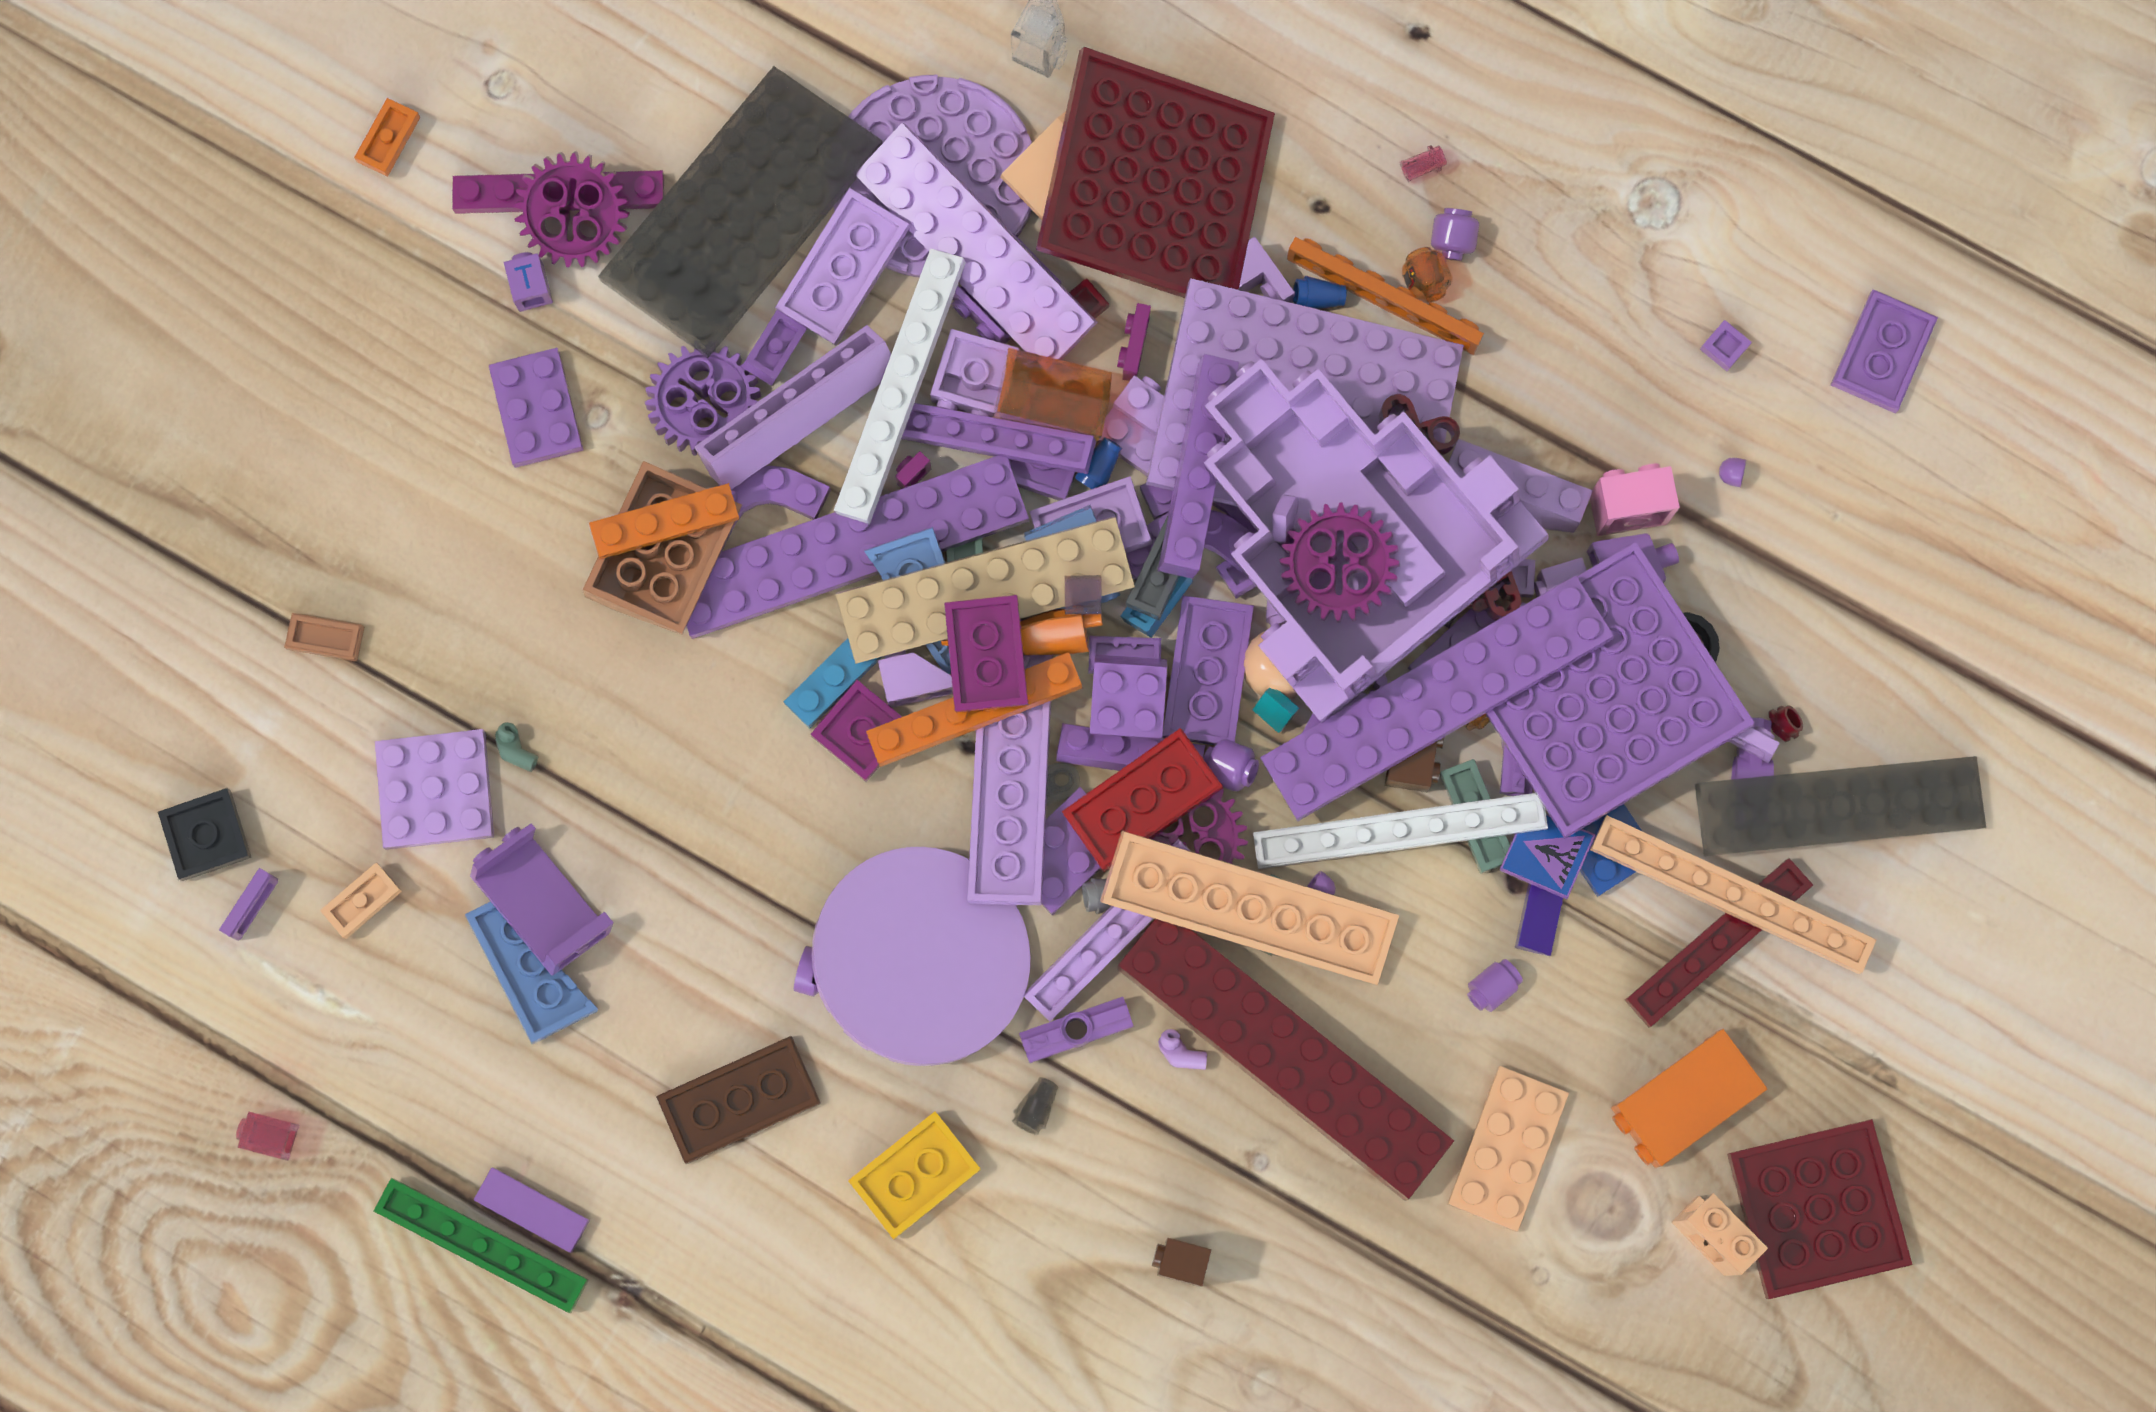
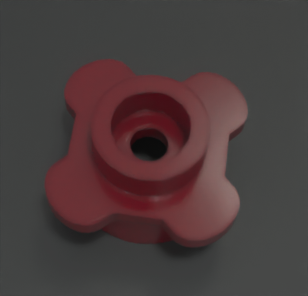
M1780 706L1777 708V711L1774 709L1769 711L1771 729L1784 742L1790 741L1791 737L1794 739L1799 737V732L1803 730V722L1799 713L1792 706Z

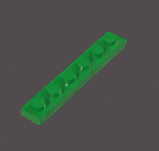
M394 1178L390 1179L373 1212L567 1313H572L589 1281L587 1278Z

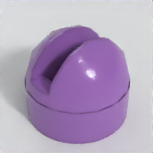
M1728 458L1723 461L1719 468L1721 480L1730 486L1741 487L1746 459Z
M1319 871L1307 886L1333 895L1336 889L1333 880L1322 871Z

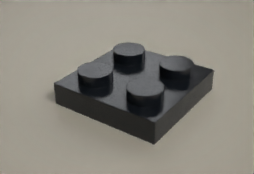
M225 788L158 811L178 880L185 881L252 858L230 789Z

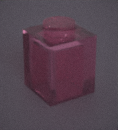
M248 1111L247 1118H242L237 1128L236 1139L239 1140L237 1148L289 1161L299 1125Z

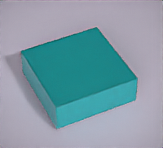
M1268 688L1252 710L1275 731L1280 733L1299 710V707L1280 691Z

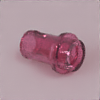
M1432 145L1427 146V151L1400 161L1401 170L1404 175H1407L1405 176L1407 182L1433 170L1437 172L1442 171V167L1447 165V161L1439 145L1434 148Z

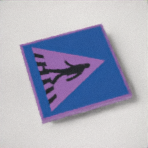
M1546 814L1547 830L1515 834L1499 871L1568 899L1595 834L1580 829L1564 839L1550 815Z

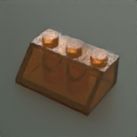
M1008 348L993 418L1091 435L1095 437L1097 442L1102 437L1109 406L1112 372Z

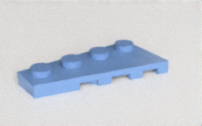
M933 527L864 550L883 580L945 563ZM941 641L926 644L940 668L944 672L951 674L949 646L942 645Z
M491 901L465 914L472 931L532 1045L598 1011V1008L590 999L588 1000L562 969L551 976Z

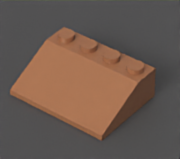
M643 461L618 514L706 490V488ZM735 502L739 514L742 504ZM735 521L604 559H599L598 556L583 587L584 596L617 612L683 635Z

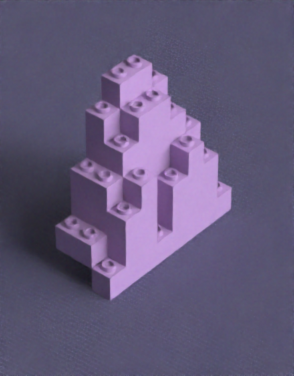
M1260 359L1257 363L1250 361L1236 373L1238 378L1228 387L1225 385L1219 386L1208 396L1209 402L1205 405V408L1231 440L1227 444L1222 441L1215 445L1207 453L1209 459L1204 464L1258 531L1254 535L1251 532L1243 535L1234 544L1236 550L1231 555L1286 622L1282 626L1276 623L1261 635L1264 641L1258 646L1322 723L1339 712L1548 541V533L1520 502L1519 488L1491 455L1484 460L1480 457L1473 460L1464 468L1463 473L1465 476L1460 478L1404 411L1397 417L1395 414H1391L1377 426L1379 432L1374 435L1319 368L1313 373L1306 371L1301 374L1292 384L1294 389L1289 392L1263 359ZM1283 495L1298 497V510L1293 531L1298 533L1302 529L1297 520L1300 518L1307 523L1311 522L1310 510H1314L1319 517L1324 515V504L1329 506L1332 513L1337 512L1339 502L1343 503L1345 513H1350L1352 507L1356 504L1359 508L1360 517L1370 510L1373 514L1370 523L1374 524L1381 519L1384 521V526L1380 533L1392 532L1393 538L1386 545L1398 546V552L1389 557L1398 560L1400 567L1392 568L1389 571L1394 573L1398 580L1397 582H1386L1392 594L1385 595L1380 593L1378 595L1382 602L1381 607L1371 602L1368 604L1369 616L1359 609L1356 610V621H1352L1348 613H1343L1341 622L1337 623L1332 612L1323 621L1321 619V609L1318 608L1313 614L1309 615L1307 613L1308 601L1299 606L1295 603L1300 592L1288 594L1286 588L1294 581L1283 580L1281 574L1290 570V567L1281 565L1280 559L1290 557V554L1282 548V544L1285 543L1275 542L1272 535V514ZM1338 531L1337 560L1330 562V564H1334L1337 571V595H1341L1343 592L1342 567L1344 564H1349V562L1345 561L1343 555V531ZM1319 536L1313 541L1312 549L1318 553H1324L1330 549L1332 540L1327 536ZM1362 536L1354 537L1349 542V550L1357 554L1362 553L1368 548L1369 541ZM1291 538L1288 544H1293L1294 540ZM1318 572L1312 577L1311 586L1319 590L1325 589L1331 582V576L1325 572ZM1354 573L1348 579V586L1353 590H1361L1367 585L1368 577L1363 573Z

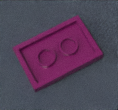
M1018 596L945 602L955 712L1029 705Z

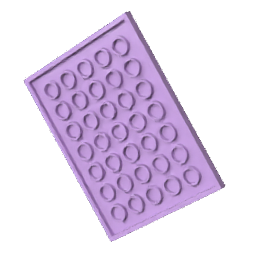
M1190 278L1145 485L1171 491L1174 489L1197 366L1204 354L1238 361V371L1250 361L1257 363L1260 359H1263L1289 392L1294 389L1292 384L1301 374L1306 371L1313 373L1319 368L1375 435L1379 432L1377 426L1380 424V409L1384 401L1395 394L1405 395L1411 400L1420 423L1441 416L1450 417L1464 345ZM1392 407L1389 416L1395 414L1397 417L1403 411L1397 412L1395 407ZM1443 428L1433 430L1434 438L1440 443H1445L1447 430ZM1227 434L1225 435V444L1231 440ZM1216 481L1213 501L1237 506L1220 483Z

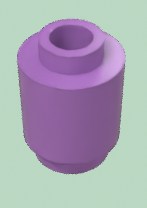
M1503 959L1500 963L1494 962L1468 983L1470 992L1467 996L1478 1010L1482 1011L1485 1008L1487 1011L1492 1012L1518 991V985L1523 982V979L1518 970L1508 960Z

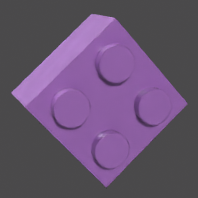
M1095 655L1090 734L1162 738L1167 659Z

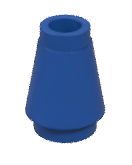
M1304 276L1303 279H1296L1294 282V304L1314 309L1345 305L1347 294L1345 285L1309 276Z
M1104 437L1094 448L1088 474L1077 473L1075 478L1090 489L1108 484L1122 447Z

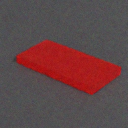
M1179 728L1061 812L1105 872L1111 867L1122 831L1152 839L1223 789V786L1184 731Z

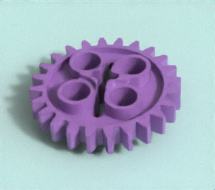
M698 342L695 344L694 352L689 353L687 348L682 346V356L679 358L670 352L668 355L671 364L666 365L659 362L658 367L662 374H651L650 379L655 386L646 387V393L652 399L645 401L647 410L653 411L648 417L651 424L657 423L654 427L657 435L665 434L664 439L667 445H671L677 440L679 452H682L687 445H690L693 456L697 455L695 449L697 444L756 404L758 401L754 399L761 397L760 389L754 387L758 384L757 377L753 374L749 375L750 372L742 368L740 354L736 353L729 358L730 352L727 346H724L719 353H716L714 343L709 344L707 351H702ZM697 372H709L708 377L704 380L698 381L693 379ZM685 381L687 384L690 385L692 390L688 389L686 386L679 384V382ZM733 391L737 393L735 398L730 401L720 399L721 395L725 392ZM694 392H696L703 399L697 401ZM709 396L713 407H715L717 410H720L725 414H728V416L725 418L720 416L717 413V411L711 405H709V403L704 399L708 398ZM684 397L687 399L682 406L673 407L670 405L675 398ZM709 417L714 419L713 423L708 427L702 428L697 426L698 422L703 418Z

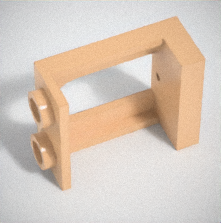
M1714 1193L1705 1201L1700 1196H1697L1672 1221L1673 1225L1724 1276L1742 1275L1768 1249Z

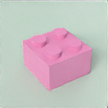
M1658 463L1641 466L1638 468V472L1625 474L1623 469L1605 472L1603 477L1596 483L1590 496L1597 536L1667 525L1680 508L1671 466L1660 468Z

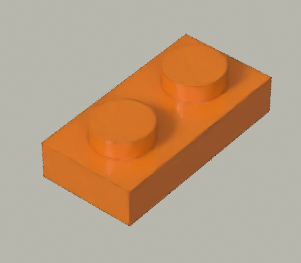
M387 98L354 156L356 162L388 177L421 118L419 113Z

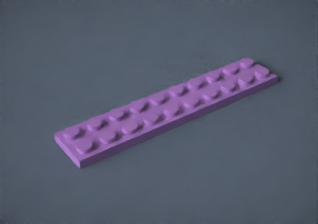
M995 456L880 496L870 524L841 516L834 512L722 551L687 624L690 637L694 639L878 575L880 573L869 560L864 550L933 527L941 551L944 552L947 549L956 548L977 539L1030 522L1008 458Z
M1575 575L1327 718L1322 723L1320 722L1260 757L1261 761L1298 822L1614 639V635Z

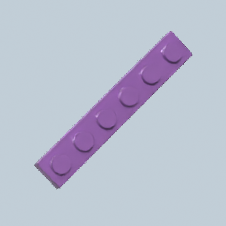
M917 403L913 405L901 438L902 440L993 457L1002 456L1007 457L1009 460L1088 474L1096 444L1095 437L1091 435Z

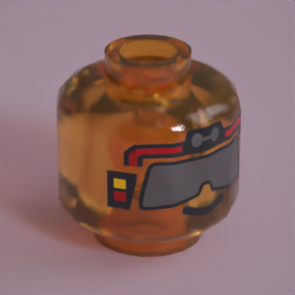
M1430 247L1419 248L1408 254L1401 271L1407 288L1414 293L1416 299H1426L1427 302H1435L1446 295V290L1453 282V275L1444 255L1438 250H1432Z

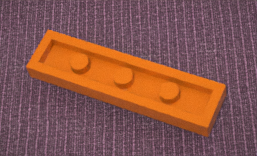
M729 483L589 522L599 559H604L739 520V515Z

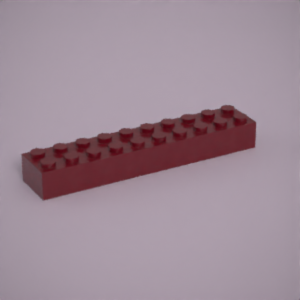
M1155 919L1118 964L1117 970L1404 1201L1410 1199L1453 1144L1454 1140L1191 929Z

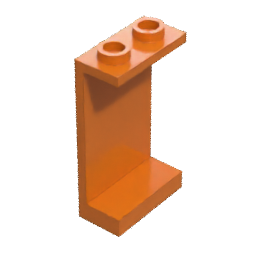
M1721 1029L1626 1099L1612 1106L1611 1109L1615 1113L1612 1119L1624 1135L1630 1133L1638 1144L1634 1149L1640 1159L1647 1166L1652 1164L1654 1168H1658L1767 1090V1087L1725 1030Z

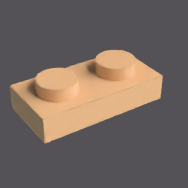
M375 863L320 911L339 934L347 939L400 894L402 890L378 863Z

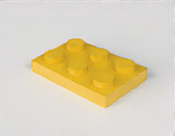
M934 1111L850 1178L848 1182L890 1236L896 1239L981 1169L936 1111Z

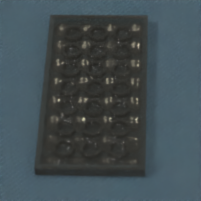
M773 66L598 277L606 286L709 358L857 179L856 174L859 169L883 144L882 140Z

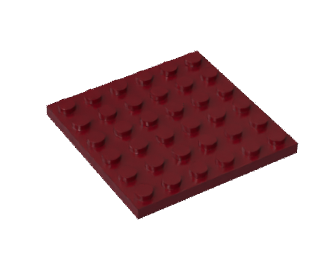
M1083 47L1079 50L1036 250L1185 298L1190 278L1239 290L1275 113Z

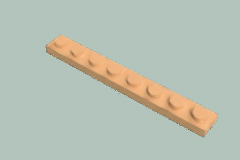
M1608 815L1604 817L1590 848L1595 853L1857 974L1863 973L1877 940Z

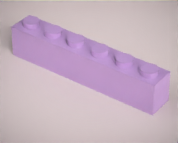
M866 325L697 444L695 449L710 476L719 485L729 483L732 490L881 384L891 356L885 341Z

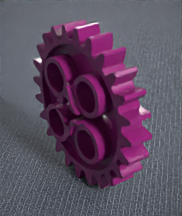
M577 151L572 153L570 161L566 160L563 152L557 154V163H554L547 156L543 159L545 169L537 164L531 167L536 177L526 174L522 177L528 188L519 187L516 189V193L524 197V200L513 204V207L523 210V214L517 216L514 220L526 225L519 234L520 236L530 234L532 239L528 244V248L538 244L541 246L540 258L549 252L552 254L551 261L554 265L560 257H564L567 268L572 265L574 258H577L579 265L584 267L588 255L597 263L600 260L598 250L606 255L612 252L608 241L617 245L621 242L615 231L625 232L627 230V226L619 220L630 216V212L620 209V206L627 203L629 198L618 197L617 193L624 187V184L613 185L611 181L615 177L616 172L613 171L605 175L602 172L605 162L602 161L596 167L592 166V155L590 154L583 162H579ZM574 178L576 179V190L573 205L574 208L580 209V212L573 217L574 237L572 241H569L567 239V231L569 228L570 212L564 210V207L571 201L570 179ZM555 181L563 187L564 194L561 199H554L549 196L546 188L548 182ZM584 185H593L597 188L599 192L597 202L591 203L584 199L582 196ZM547 217L557 218L562 225L561 233L552 234L548 232L545 227V219ZM581 221H592L597 227V235L590 238L583 235L580 231Z
M1339 502L1337 512L1332 513L1329 506L1324 504V515L1319 517L1314 510H1310L1311 522L1307 523L1299 518L1297 521L1302 530L1299 533L1292 530L1288 531L1294 543L1282 544L1283 550L1289 553L1290 557L1281 558L1280 564L1290 567V570L1282 573L1281 577L1283 580L1294 581L1286 590L1288 594L1300 592L1295 603L1299 606L1308 601L1307 613L1309 615L1319 608L1321 609V619L1323 621L1327 619L1330 612L1334 613L1337 623L1341 622L1343 613H1348L1351 620L1356 621V610L1361 609L1365 615L1369 616L1368 604L1372 602L1376 606L1381 607L1382 602L1378 595L1380 593L1385 595L1392 594L1386 582H1397L1398 577L1389 571L1392 568L1400 567V562L1389 556L1398 552V546L1386 545L1393 538V534L1391 531L1380 533L1384 526L1382 519L1374 524L1370 523L1373 515L1372 511L1369 510L1360 517L1358 505L1355 504L1350 513H1345L1343 503ZM1338 531L1344 532L1343 555L1345 561L1349 562V564H1344L1342 567L1343 592L1341 595L1336 594L1337 571L1334 564H1330V562L1337 560ZM1319 536H1327L1332 540L1330 549L1324 553H1318L1312 549L1313 541ZM1362 536L1369 541L1368 548L1362 553H1353L1349 550V542L1354 537ZM1318 572H1325L1331 576V582L1325 589L1319 590L1311 586V579ZM1358 572L1365 574L1368 577V582L1363 589L1353 590L1348 586V579L1352 574Z
M1221 789L1188 814L1192 833H1199L1200 836L1199 839L1194 840L1195 853L1200 854V849L1204 844L1214 843L1221 850L1218 860L1233 864V859L1244 860L1245 858L1242 853L1237 851V847L1248 845V841L1238 838V834L1246 831L1247 826L1236 825L1235 821L1243 813L1242 811L1231 813L1230 809L1234 805L1235 800L1230 799L1223 803L1221 799L1224 790ZM1207 807L1213 811L1214 820L1209 826L1201 827L1194 822L1193 815L1198 808ZM1182 818L1178 820V827L1174 832H1160L1152 840L1172 846L1179 837L1184 835Z

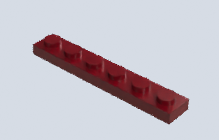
M1790 858L1786 859L1757 884L1794 902L1813 886L1811 881ZM1724 913L1625 999L1626 1003L1648 1028L1652 1027L1761 932L1762 929Z

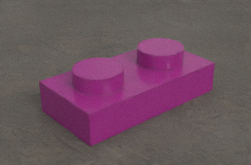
M1137 303L1135 314L1128 313L1124 334L1130 335L1128 347L1121 346L1117 367L1123 368L1122 380L1130 381L1134 375L1138 377L1150 320L1151 305Z

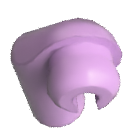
M1167 1029L1161 1034L1158 1041L1159 1048L1170 1065L1176 1068L1206 1070L1207 1052L1188 1050L1180 1039V1034L1174 1029Z

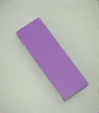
M493 1167L490 1169L474 1198V1201L569 1253L573 1252L590 1221Z

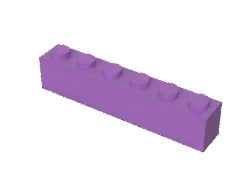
M1204 354L1198 363L1158 571L1193 579L1200 570L1217 481L1204 462L1209 459L1207 453L1215 445L1224 441L1226 435L1208 413L1205 405L1209 402L1208 396L1221 385L1228 387L1236 380V373L1239 367L1238 361Z

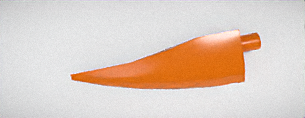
M1083 606L1046 611L1020 621L1023 654L1033 656L1089 652L1086 628L1103 626L1101 611L1084 614ZM948 639L941 640V644L948 646Z

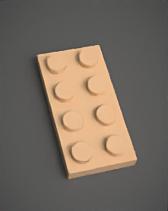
M1499 1066L1447 1205L1518 1232L1569 1093Z

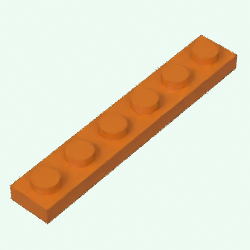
M1295 237L1289 247L1288 261L1329 282L1345 285L1347 291L1445 341L1464 345V351L1472 355L1475 354L1484 335L1483 332L1479 331V327L1475 323L1467 319H1460L1459 321L1448 315L1447 310L1442 306L1432 302L1426 304L1416 299V295L1409 289L1401 286L1395 288L1385 283V279L1376 272L1370 270L1364 272L1354 267L1353 262L1348 258L1338 254L1332 256L1326 253L1317 242L1305 238L1301 240Z
M1069 652L1025 669L1029 705L956 713L954 697L866 731L879 766L882 767L1082 689L1081 681Z

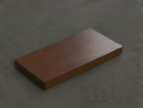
M792 1036L656 1096L685 1164H689L821 1104Z

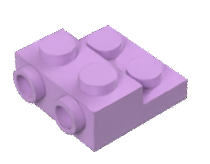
M951 329L930 393L931 402L936 403V407L955 411L961 410L1000 419L1008 395L1009 383L1018 358L1019 348Z
M1134 375L1115 400L1113 408L1093 433V436L1098 443L1104 437H1107L1120 445L1122 450L1119 453V457L1147 476L1164 396L1159 393L1161 387L1154 380L1147 376L1140 380Z

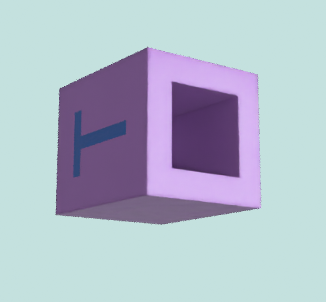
M519 253L511 258L512 260L504 262L513 302L519 312L553 303L545 268L538 253Z

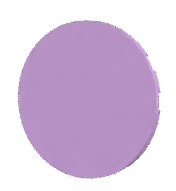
M938 75L909 77V80L898 82L891 86L886 85L872 93L844 121L832 147L828 170V184L834 211L849 188L889 211L860 181L855 173L898 126L904 123L1011 233L1018 237L1022 232L1032 210L1000 176L1032 142L1025 125L1015 111L989 89L963 78L954 79L938 77ZM908 230L886 268L904 275L920 277L929 251Z
M906 847L878 854L856 866L838 883L827 898L816 922L812 940V968L819 995L827 1011L832 1014L836 1022L844 1030L843 1032L855 1043L867 1051L870 1050L882 1057L888 1058L889 1061L914 1066H935L963 1059L976 1053L995 1039L1010 1023L1023 1000L1028 985L1031 958L1029 939L1023 918L1016 905L968 903L969 859L964 856L930 847Z

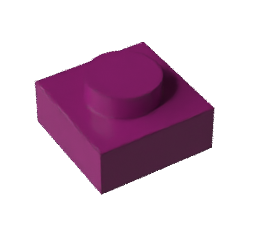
M920 451L914 457L911 455L907 456L896 468L897 474L895 479L897 486L903 489L919 483L932 470L930 460Z

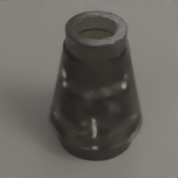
M1039 1077L1037 1083L1033 1085L1014 1109L1015 1116L1012 1122L1022 1130L1038 1135L1041 1129H1046L1059 1087L1052 1081Z

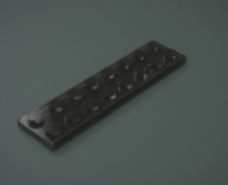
M1977 756L1695 784L1704 857L1986 828Z

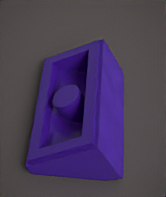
M1528 883L1515 943L1516 949L1551 956L1563 901L1562 897Z

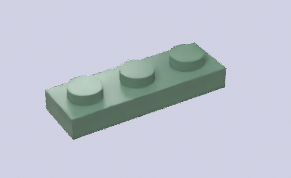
M1474 759L1440 772V777L1452 805L1491 799ZM1506 835L1467 840L1480 874L1500 867L1510 847Z

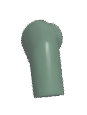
M505 722L501 724L495 734L500 757L506 762L532 772L537 764L538 756L522 749L518 729L513 723Z

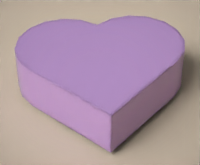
M1283 495L1280 498L1272 514V535L1275 542L1289 543L1291 537L1288 531H1293L1298 510V497Z

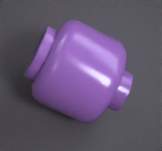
M1444 208V213L1435 216L1431 246L1435 250L1442 251L1441 258L1462 261L1463 254H1471L1476 250L1479 222L1472 217V211Z
M1227 739L1221 740L1215 747L1210 746L1203 758L1222 786L1236 792L1242 790L1245 786L1250 787L1259 768V761L1255 759L1253 749Z

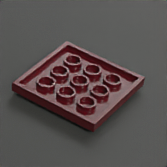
M1873 1119L1727 1154L1746 1226L1768 1248L1756 1260L1766 1299H1773L1913 1265Z

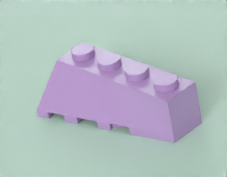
M1458 439L1448 464L1460 478L1465 476L1463 470L1478 457L1484 460L1491 455L1519 488L1520 502L1543 529L1575 532L1582 520L1593 490Z

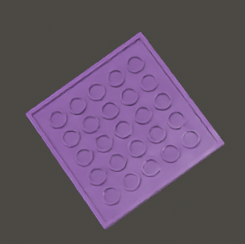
M1637 542L1632 543L1577 576L1613 633L1614 639L1485 713L1564 839L1750 729L1755 724Z

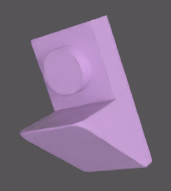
M1254 236L1248 242L1239 290L1248 292L1262 283L1260 289L1265 297L1293 303L1295 292Z

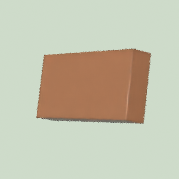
M292 613L284 648L291 651L357 662L365 627L361 624Z

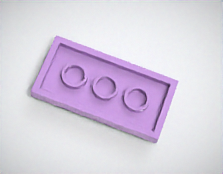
M849 188L775 308L837 346L911 226Z

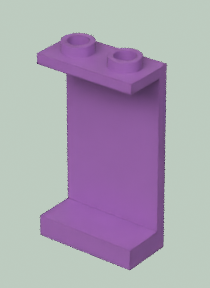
M531 823L522 830L520 827L511 830L503 837V843L494 850L488 847L481 851L473 859L474 864L470 877L551 976H553L608 936L614 922L605 912L599 916L594 913L533 839L536 828Z

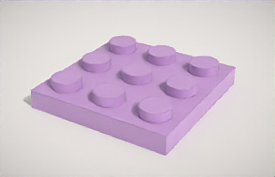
M483 729L375 741L382 841L385 850L494 838L486 734Z

